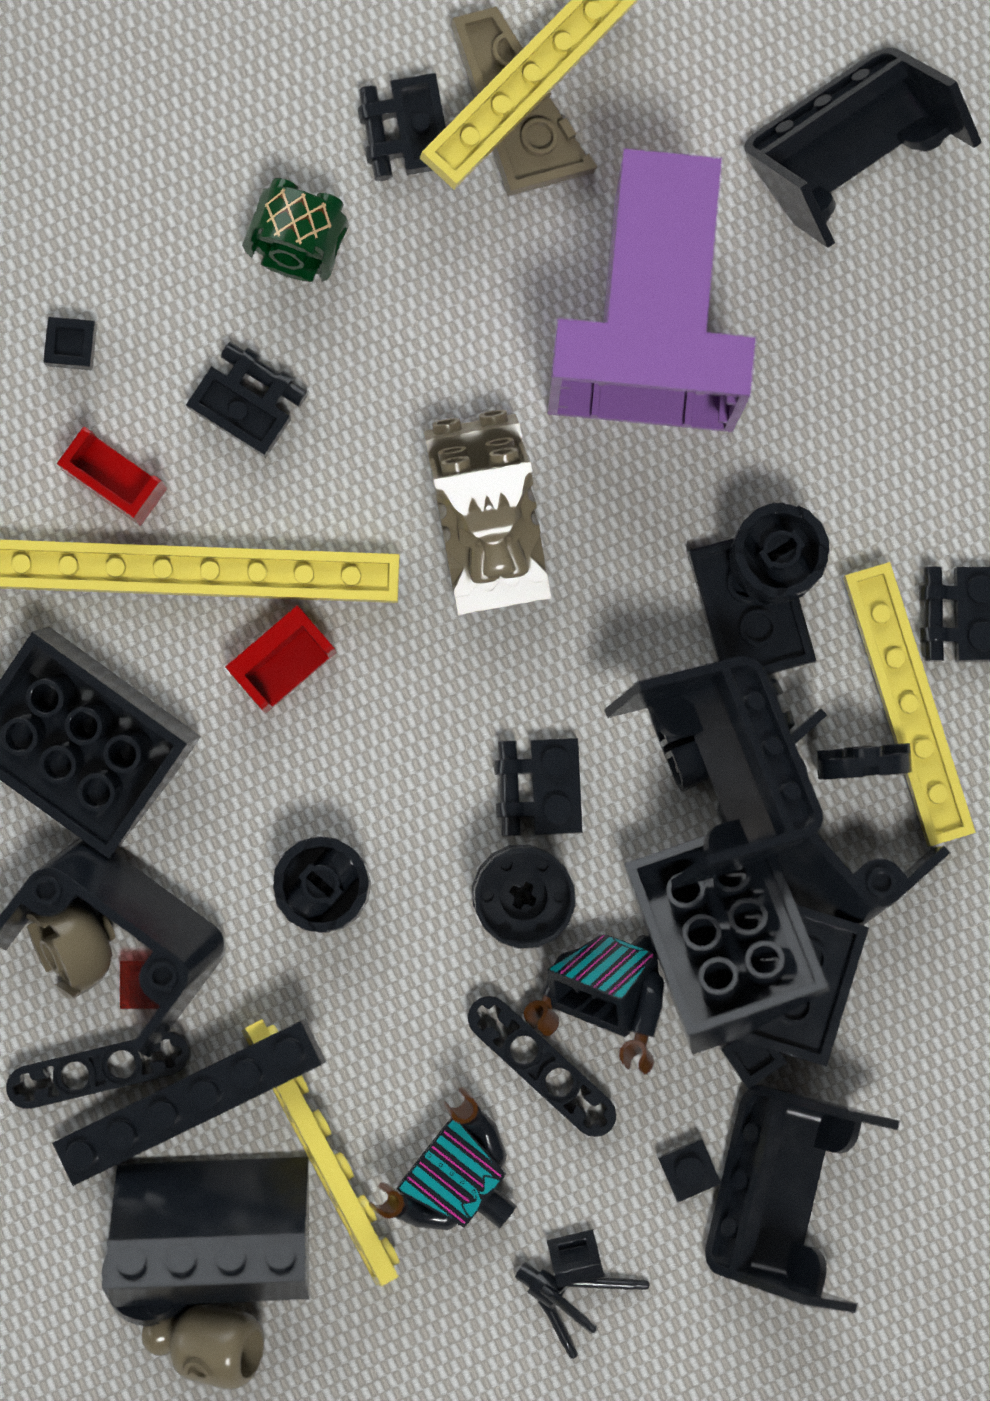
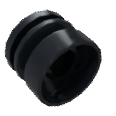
M529 844L508 845L491 853L478 868L472 884L473 907L483 928L498 942L517 949L538 948L555 940L569 925L576 906L575 885L567 868L548 851ZM525 882L531 883L529 892L534 896L533 901L530 904L522 901L518 907L513 905L515 897L510 892L513 885L522 887Z

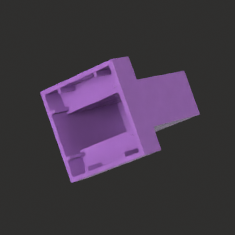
M634 149L623 150L614 200L603 322L558 318L548 415L725 432L734 431L751 396L756 337L707 332L722 158Z

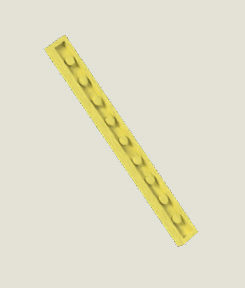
M0 540V589L398 603L399 554Z

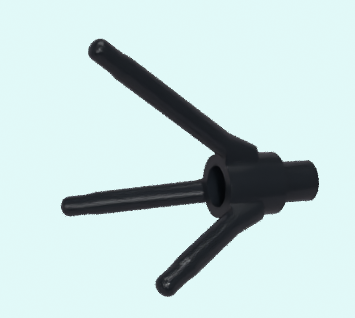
M526 1262L523 1263L515 1275L517 1280L529 1287L528 1294L538 1300L539 1305L548 1316L561 1344L571 1359L576 1358L578 1353L555 1307L558 1306L591 1334L597 1332V1326L563 1297L568 1287L647 1290L650 1287L647 1280L597 1278L557 1288L555 1275H552L545 1269L539 1272Z

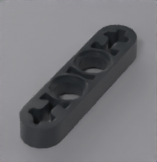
M485 996L472 1004L468 1013V1023L474 1034L579 1131L592 1137L603 1136L611 1131L616 1122L617 1114L615 1106L610 1099L504 1001L497 997ZM482 1005L487 1009L492 1008L494 1005L498 1006L501 1012L497 1017L507 1028L511 1020H515L520 1025V1028L507 1036L501 1048L493 1042L494 1039L501 1036L498 1031L491 1026L482 1030L477 1025L481 1017L476 1011ZM520 1036H529L537 1043L538 1054L530 1063H518L511 1056V1044ZM553 1069H565L572 1075L573 1087L566 1095L555 1096L547 1090L545 1084L546 1077ZM582 1085H585L590 1090L589 1093L582 1096L590 1105L595 1107L601 1102L606 1106L603 1115L607 1121L604 1125L600 1126L594 1122L588 1127L583 1123L586 1114L577 1104H575L572 1112H569L564 1107L565 1104L576 1098Z
M174 1031L167 1032L153 1052L163 1049V1040L169 1039L172 1046H180L182 1055L175 1058V1066L169 1067L166 1060L150 1062L149 1065L153 1073L149 1074L144 1073L145 1058L143 1054L131 1047L135 1039L25 1065L14 1070L9 1076L6 1083V1093L9 1100L15 1106L23 1109H32L173 1075L182 1071L189 1064L191 1046L182 1034ZM124 1050L133 1055L136 1067L130 1077L119 1078L111 1072L109 1061L111 1056L117 1051ZM71 1062H80L88 1069L89 1080L81 1089L69 1088L63 1080V1071ZM46 1067H54L53 1082L60 1093L59 1095L52 1096V1086L35 1091V1100H29L27 1093L19 1094L17 1085L24 1082L25 1073H29L32 1080H40L50 1077Z

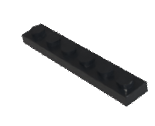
M305 1018L52 1144L72 1186L303 1075L325 1064L327 1061Z

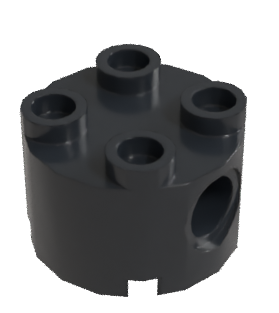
M773 502L753 511L740 525L729 548L730 568L736 583L750 597L757 599L765 605L786 604L803 597L823 576L828 562L829 538L823 524L808 509L801 506L796 507L791 504Z
M318 836L297 842L284 852L274 871L273 890L278 908L288 921L306 931L329 933L344 929L359 918L369 901L371 879L367 865L356 850L335 838Z

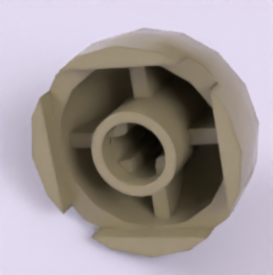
M73 901L66 911L55 917H43L33 911L27 914L26 918L33 922L27 925V930L42 966L46 972L53 970L62 979V981L54 984L60 993L67 999H73L101 982L108 972L111 963L112 950L109 942L115 939L114 930L106 916L103 914L95 916L90 908L76 901Z

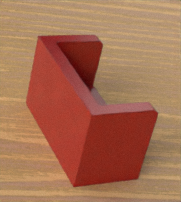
M85 426L56 463L66 475L139 526L143 524L168 489L161 479L145 472L98 439Z
M297 605L227 664L225 668L266 714L337 652Z

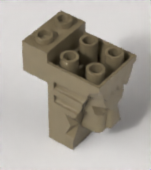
M493 410L480 414L478 421L461 424L460 419L450 418L434 422L432 424L433 429L424 430L423 432L458 615L550 599L551 593L540 537V525L535 514L537 505L531 489L533 485L532 466L522 442L520 424L516 414L507 415L506 410Z

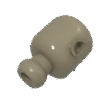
M204 1303L190 1306L180 1318L172 1316L167 1320L159 1321L157 1325L143 1326L142 1343L145 1349L153 1355L163 1356L170 1353L174 1370L182 1378L221 1389L233 1390L244 1387L254 1378L258 1371L264 1352V1333L260 1322L242 1309Z

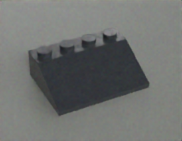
M52 628L39 629L31 632L0 679V780L105 857L111 858L175 776L201 736Z
M705 836L625 863L630 887L654 952L658 958V963L692 1055L739 1039L829 991L828 984L776 854L735 872L680 888H673L671 879L705 857L703 847Z
M290 1157L118 1164L107 1252L106 1289L113 1306L310 1299L309 1158Z

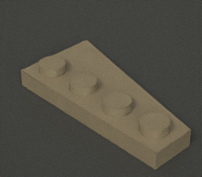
M497 6L453 17L450 24L474 97H476L523 48ZM551 92L493 150L507 196L593 174L597 169V165L590 154H585L575 138L577 133L567 118L563 119L551 100Z

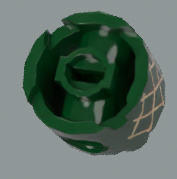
M274 178L270 187L263 189L260 195L257 209L242 246L246 254L253 258L255 251L262 255L263 259L260 265L280 275L300 281L313 282L315 275L320 274L319 277H321L322 281H326L332 274L338 249L349 227L347 217L341 212L344 204L334 195L318 193L315 196L306 191L299 190L298 186L289 180Z

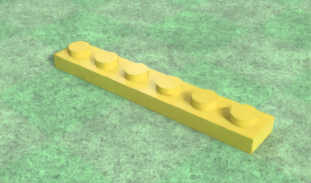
M571 0L422 151L420 159L455 190L621 20L638 0Z
M884 563L845 575L843 577L894 742L895 744L910 743L912 772L904 774L927 847L976 833L891 563Z
M263 1019L244 1028L241 1032L250 1046L279 1031L274 1024L266 1027ZM300 1075L272 1089L375 1285L384 1286L398 1278L399 1276L393 1267L400 1263L398 1256L386 1237L379 1240L371 1225L372 1222L377 1220L373 1209L369 1207L367 1198L364 1195L356 1197L348 1180L352 1179L354 1174L342 1152L334 1155L326 1140V1137L331 1135V1130L319 1109L311 1112L303 1095L308 1093L309 1089L304 1078Z

